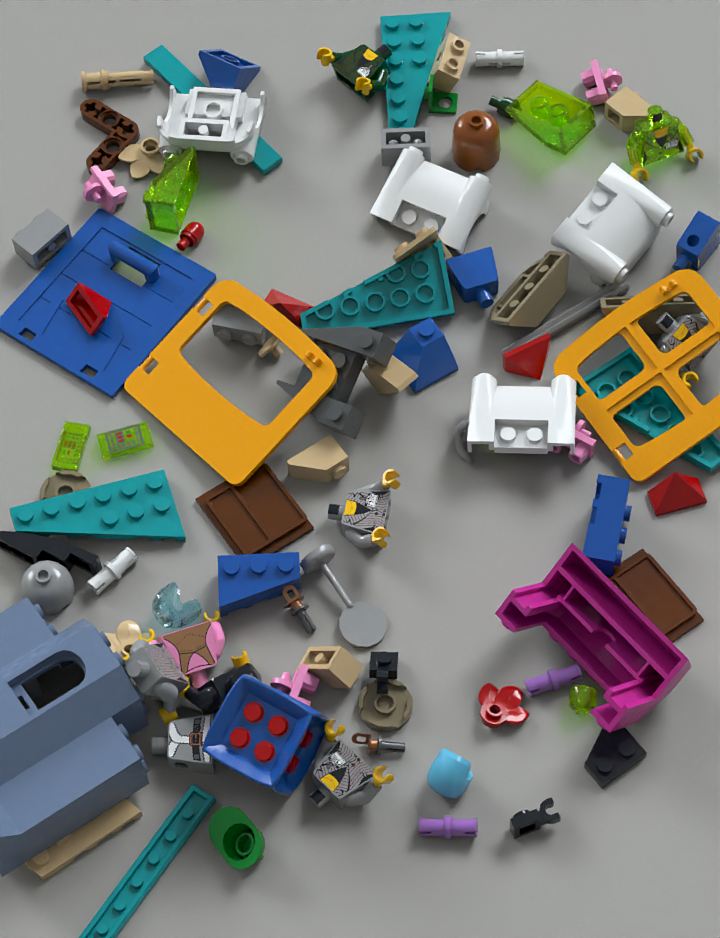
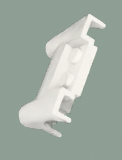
M170 85L169 108L166 119L163 120L162 116L157 117V127L160 132V154L166 159L174 160L182 155L183 149L230 152L231 158L237 164L245 165L252 162L267 106L265 91H261L260 99L248 98L247 93L241 92L239 89L194 87V89H190L189 94L176 93L174 85Z
M412 146L409 149L404 148L370 214L374 219L379 217L388 221L396 228L413 235L425 227H428V229L435 227L444 245L456 249L462 255L473 224L481 214L487 215L490 204L488 197L492 185L489 183L490 179L479 173L467 178L424 161L423 152L418 148Z
M612 162L597 180V185L570 218L567 217L553 233L551 244L570 252L578 258L588 269L592 282L601 286L602 284L622 283L630 270L655 241L661 227L664 226L666 228L674 217L672 214L673 208Z
M481 373L475 376L471 384L467 436L468 452H472V444H489V450H494V453L548 454V451H553V446H570V455H574L576 381L568 375H559L551 381V387L497 386V380L491 374Z

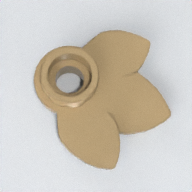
M153 137L145 138L141 144H130L118 156L119 160L131 163L130 174L133 179L144 178L151 171L155 174H161L166 167V159L159 152V141Z
M131 620L120 623L116 633H105L110 641L111 646L109 647L112 652L117 651L122 658L129 654L134 642L139 640V634H141L143 639L151 638L149 633L142 634L138 624Z

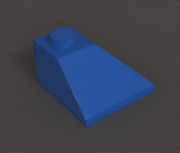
M222 49L200 50L198 54L209 83L213 88L239 89L241 92H244L261 68Z
M431 317L409 328L397 342L392 354L418 375L409 384L415 394L459 370L444 334Z

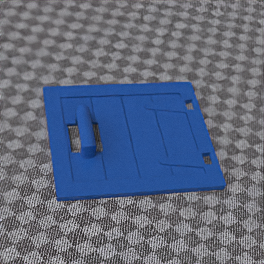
M99 208L0 316V331L108 397L115 398L124 387V383L129 375L138 366L140 367L156 346L184 318L216 281V274ZM119 261H122L144 274L146 282L140 287L114 272L112 268ZM77 283L86 285L112 302L107 318L94 336L89 335L65 302ZM28 331L35 337L30 341L22 335ZM87 367L96 372L94 378L83 373Z

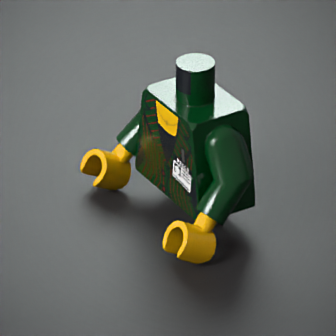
M363 44L343 53L332 52L329 48L321 47L318 49L316 58L318 60L321 59L323 66L332 64L337 80L368 102L377 91H383L386 87L390 75L386 60L392 55V52L385 44H382L376 51Z

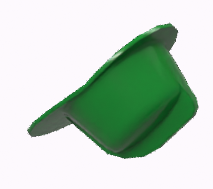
M227 806L220 808L214 813L209 823V837L215 848L232 868L239 870L247 869L255 864L256 861H261L264 858V836L244 812L239 808Z

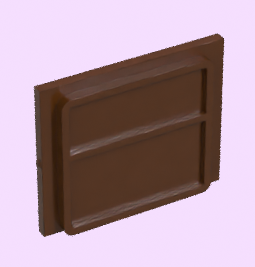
M265 463L243 485L233 486L226 480L195 499L235 555L277 553L314 530L306 514L271 468Z
M643 548L621 562L620 567L615 566L612 576L605 575L672 643L704 621L697 612L695 605L650 554H647Z

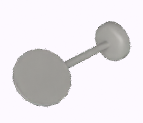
M324 544L317 547L302 559L300 566L306 573H313L321 569L347 607L342 611L339 618V631L342 637L349 644L358 648H369L377 645L384 638L387 631V619L384 612L378 606L369 602L352 603L327 566L335 556L333 546L331 544Z

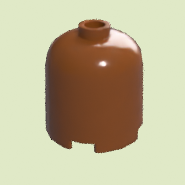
M468 111L461 115L454 125L452 138L453 160L459 168L467 172H471V169H482L485 172L493 168L499 161L501 150L498 123L492 115L484 111Z

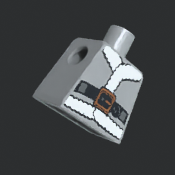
M214 714L170 721L168 723V737H152V754H167L171 769L215 774V759L202 750L205 737L214 720Z

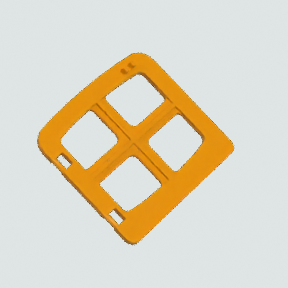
M689 269L678 270L612 311L563 350L555 360V376L568 375L581 385L586 393L580 397L576 395V406L635 482L640 483L648 480L720 429V394L706 405H702L678 374L683 366L720 341V298L696 271ZM681 294H687L707 317L709 323L670 352L662 353L643 331L638 321L664 303ZM621 335L641 359L644 368L639 374L603 399H598L580 376L578 369L615 336ZM661 387L682 412L685 419L641 446H635L615 422L614 416L652 388ZM624 444L633 454L626 460L618 450Z

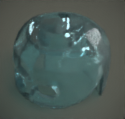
M174 582L161 588L152 602V612L159 624L168 629L183 628L194 622L202 612L201 605L196 599H192L184 604L181 603L179 587Z

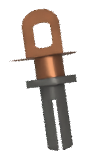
M293 585L284 587L282 593L288 605L283 608L292 607L294 611H292L291 615H298L308 633L314 632L316 627L306 612L309 606L308 604L303 605L301 602L304 596H300ZM290 589H292L296 595L292 599H290V597L287 594V591H289Z
M371 732L370 734L356 733L352 736L353 743L368 745V755L370 750L376 751V755H380L381 751L405 752V743L382 741V736H378L377 740L371 739ZM357 737H366V741H357Z

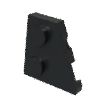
M625 727L610 733L602 728L585 762L584 768L603 789L643 760L647 752Z

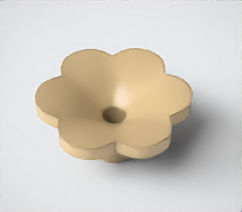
M273 335L264 343L263 347L258 351V355L263 358L268 353H271L278 358L283 353V350L277 345L280 340Z

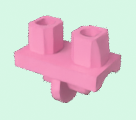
M596 59L590 62L591 69L580 73L586 88L597 85L596 88L585 92L591 106L601 103L605 105V102L611 98L608 88H611V91H617L618 86L623 81L621 73L613 71L612 68H608L606 74H604Z
M97 165L90 168L92 175L84 184L83 197L88 202L96 201V203H101L108 213H114L116 205L126 201L127 191L123 186L113 187L116 179L111 169L101 171Z
M582 419L575 425L574 455H570L569 452L568 456L572 462L578 465L586 458L592 459L595 454L594 447L596 444V440L591 438L592 433L585 430L586 421ZM553 446L552 452L559 453L563 446Z
M301 663L299 669L294 672L291 682L289 681L291 674L283 672L281 678L277 677L271 680L270 686L310 707L311 701L299 697V692L302 690L313 694L320 679L307 672L309 666Z

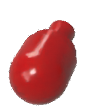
M198 222L189 223L181 231V240L176 244L177 248L180 251H184L187 247L195 246L204 236V227Z

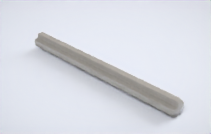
M624 279L622 283L616 282L615 284L608 285L502 349V358L504 353L547 333L551 337L555 336L601 308L600 298L617 297L628 292L629 283Z

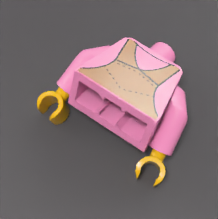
M217 610L214 613V619L207 617V612H204L203 623L158 636V641L152 629L148 630L151 638L143 639L148 644L163 642L182 673L190 675L194 688H200L208 682L205 668L217 665V660L221 657L225 644V636L219 623L220 612Z

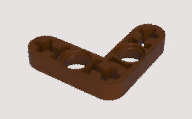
M85 100L80 105L82 119L108 135L86 159L88 172L92 175L90 168L94 164L101 171L112 169L120 161L118 159L119 154L130 144L138 142L140 133L138 125L134 121L98 100ZM107 119L116 120L113 125L104 124V121ZM116 145L119 147V150L116 152L107 151L110 146Z

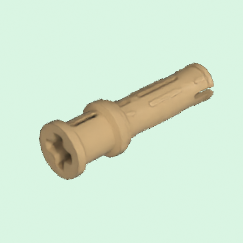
M101 69V72L92 73L81 71L83 92L91 89L107 91L109 87L154 85L153 69L110 73L105 69Z

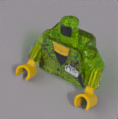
M658 105L650 106L647 110L648 116L637 119L634 122V129L626 142L629 162L634 168L630 176L638 182L639 172H641L643 180L647 181L649 179V172L641 168V166L643 167L684 152L685 146L687 148V160L695 163L692 158V154L697 151L699 158L703 159L704 157L702 150L694 147V139L687 126L677 116H671L667 110H662V107Z

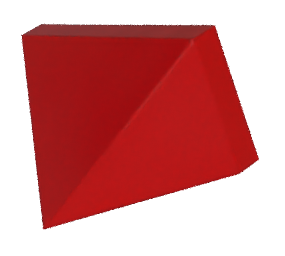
M77 283L65 300L90 336H94L108 316L112 303L82 283Z
M271 289L264 300L300 328H302L300 314L314 307L275 289Z
M549 333L504 353V371L541 380L550 352L551 336Z
M674 472L647 492L655 516L707 503L699 479Z

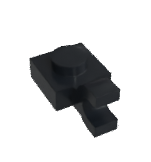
M371 652L369 678H376L377 694H388L389 679H397L398 652Z
M552 797L540 804L539 811L537 809L532 811L526 809L513 815V818L510 819V831L514 839L537 831L542 825L560 822L559 812L552 815L546 813V809L554 806Z

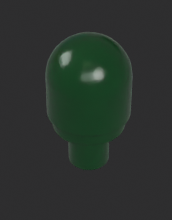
M492 96L488 105L497 108V113H500L501 116L508 119H516L521 115L522 106L518 101L509 97L499 99Z

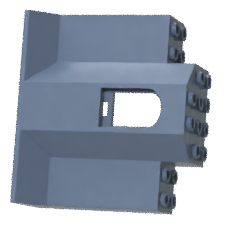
M27 597L0 613V874L2 877L149 784L146 775L149 769L143 760L145 757L136 744L132 745L129 740L131 735L149 725L146 713L149 710L143 701L145 698L138 686H133L130 682V677L124 668L125 663L117 651L112 652L109 647L111 646L110 641L103 631L99 633L95 626L85 619H81L58 634L51 623L47 624L44 618L46 617L38 604L33 606ZM74 662L77 663L85 672L84 680L72 690L38 710L22 686L57 664H60L62 669ZM23 698L29 708L25 710L19 699Z

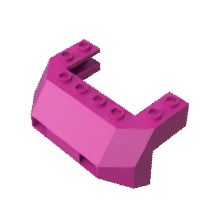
M573 543L570 544L541 583L513 589L495 613L501 619L502 625L513 633L542 625L548 631L549 636L567 650L568 656L586 670L587 676L597 681L605 691L603 697L609 703L593 708L590 713L596 718L597 724L609 733L637 723L672 692L691 668L689 659Z

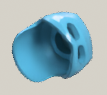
M443 748L429 768L427 775L428 785L436 793L444 797L458 798L466 791L472 780L473 774L470 771V762Z

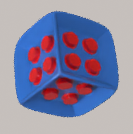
M243 674L230 689L205 737L202 750L218 762L246 778L272 788L276 793L291 795L312 764L323 736L326 735L325 724L330 719L288 694L263 684L251 675Z

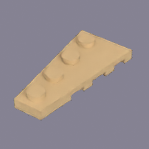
M124 799L28 860L24 865L44 881L75 861V857L84 851H90L98 845V842L110 834L114 835L131 820L135 821L141 817L142 812L130 801Z

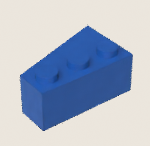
M598 474L595 499L593 498L592 513L588 524L583 554L604 575L612 576L615 566L620 567L623 551L618 549L620 543L625 544L628 529L623 528L624 521L629 522L632 506L627 505L630 480Z
M299 552L217 556L220 617L229 615L228 613L241 608L252 607L257 602L282 596L284 587L288 585H293L296 590L301 589Z

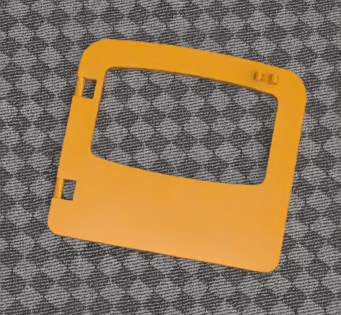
M224 280L215 284L203 296L204 298L196 307L192 308L149 354L150 356L140 367L138 366L129 375L124 383V387L135 400L233 486H241L333 388L338 374L335 364L284 315L238 282ZM209 302L213 306L202 316L199 312ZM226 304H231L266 328L285 344L312 372L311 380L268 425L260 424L230 403L209 385L182 356L183 348ZM154 360L159 364L149 374L145 372V369Z

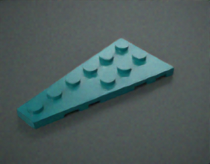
M451 12L380 17L382 44H385L392 52V55L386 60L390 71L385 87L389 129L416 127L424 99L425 86H428L427 81L438 47L444 40Z
M441 240L434 243L431 247L413 254L412 257L369 277L355 287H350L336 297L301 313L302 329L359 326L377 329L424 321L429 317L435 319L455 315Z
M630 347L583 377V380L598 399H603L643 370L644 364ZM577 383L576 395L580 397L586 392ZM661 387L652 388L614 416V418L650 439L658 437L685 419L682 412ZM711 434L681 457L711 473L720 467V441Z
M164 469L9 508L15 532L45 537L50 535H67V538H77V536H91L93 539L121 540L151 538V541L176 539L179 542H186V536Z

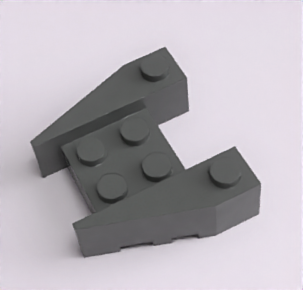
M363 326L300 329L335 364L338 374L333 388L314 407L310 414L334 432L356 439L366 415L347 404L365 360L387 367L397 343L384 333ZM304 364L295 385L277 380L276 384L294 398L311 380L312 372Z

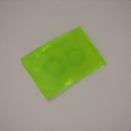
M538 80L505 108L511 117L546 147L564 155L596 127L593 105Z
M190 146L152 180L149 190H145L143 204L146 206V219L149 220L150 230L179 235L200 179L195 147Z

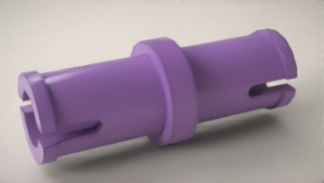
M576 663L556 671L550 669L547 670L548 673L524 680L528 695L531 697L551 689L553 691L560 690L559 687L583 681L579 665Z
M445 816V819L419 818L420 837L445 836V839H452V836L477 837L478 834L477 818L452 819L451 816Z

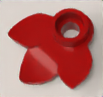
M491 683L485 684L478 696V701L482 706L480 718L483 724L489 728H498L504 723L511 725L523 723L529 717V713L522 707H519L523 697L522 690L516 686H505L498 690Z

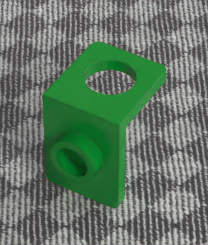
M430 74L429 86H425L424 101H428L429 113L456 114L458 94L434 92V75ZM442 99L452 101V105L448 108H443L438 103Z

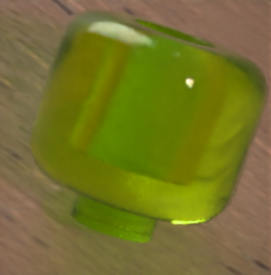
M587 685L573 686L570 689L568 705L573 711H576V714L587 715L593 708H596L598 693L596 689Z

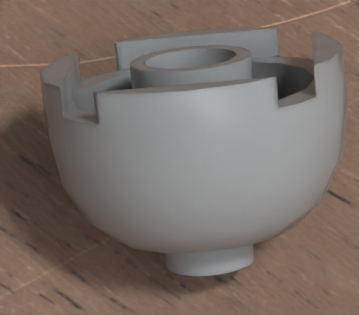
M46 560L31 565L23 574L20 582L22 599L27 597L33 606L38 604L45 616L60 613L62 608L72 603L75 595L74 580L67 568L59 562Z

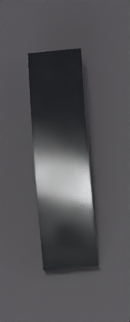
M0 531V549L30 565L39 561L50 560L59 562L69 572L75 565L94 576L102 570L99 556L75 545L29 533Z

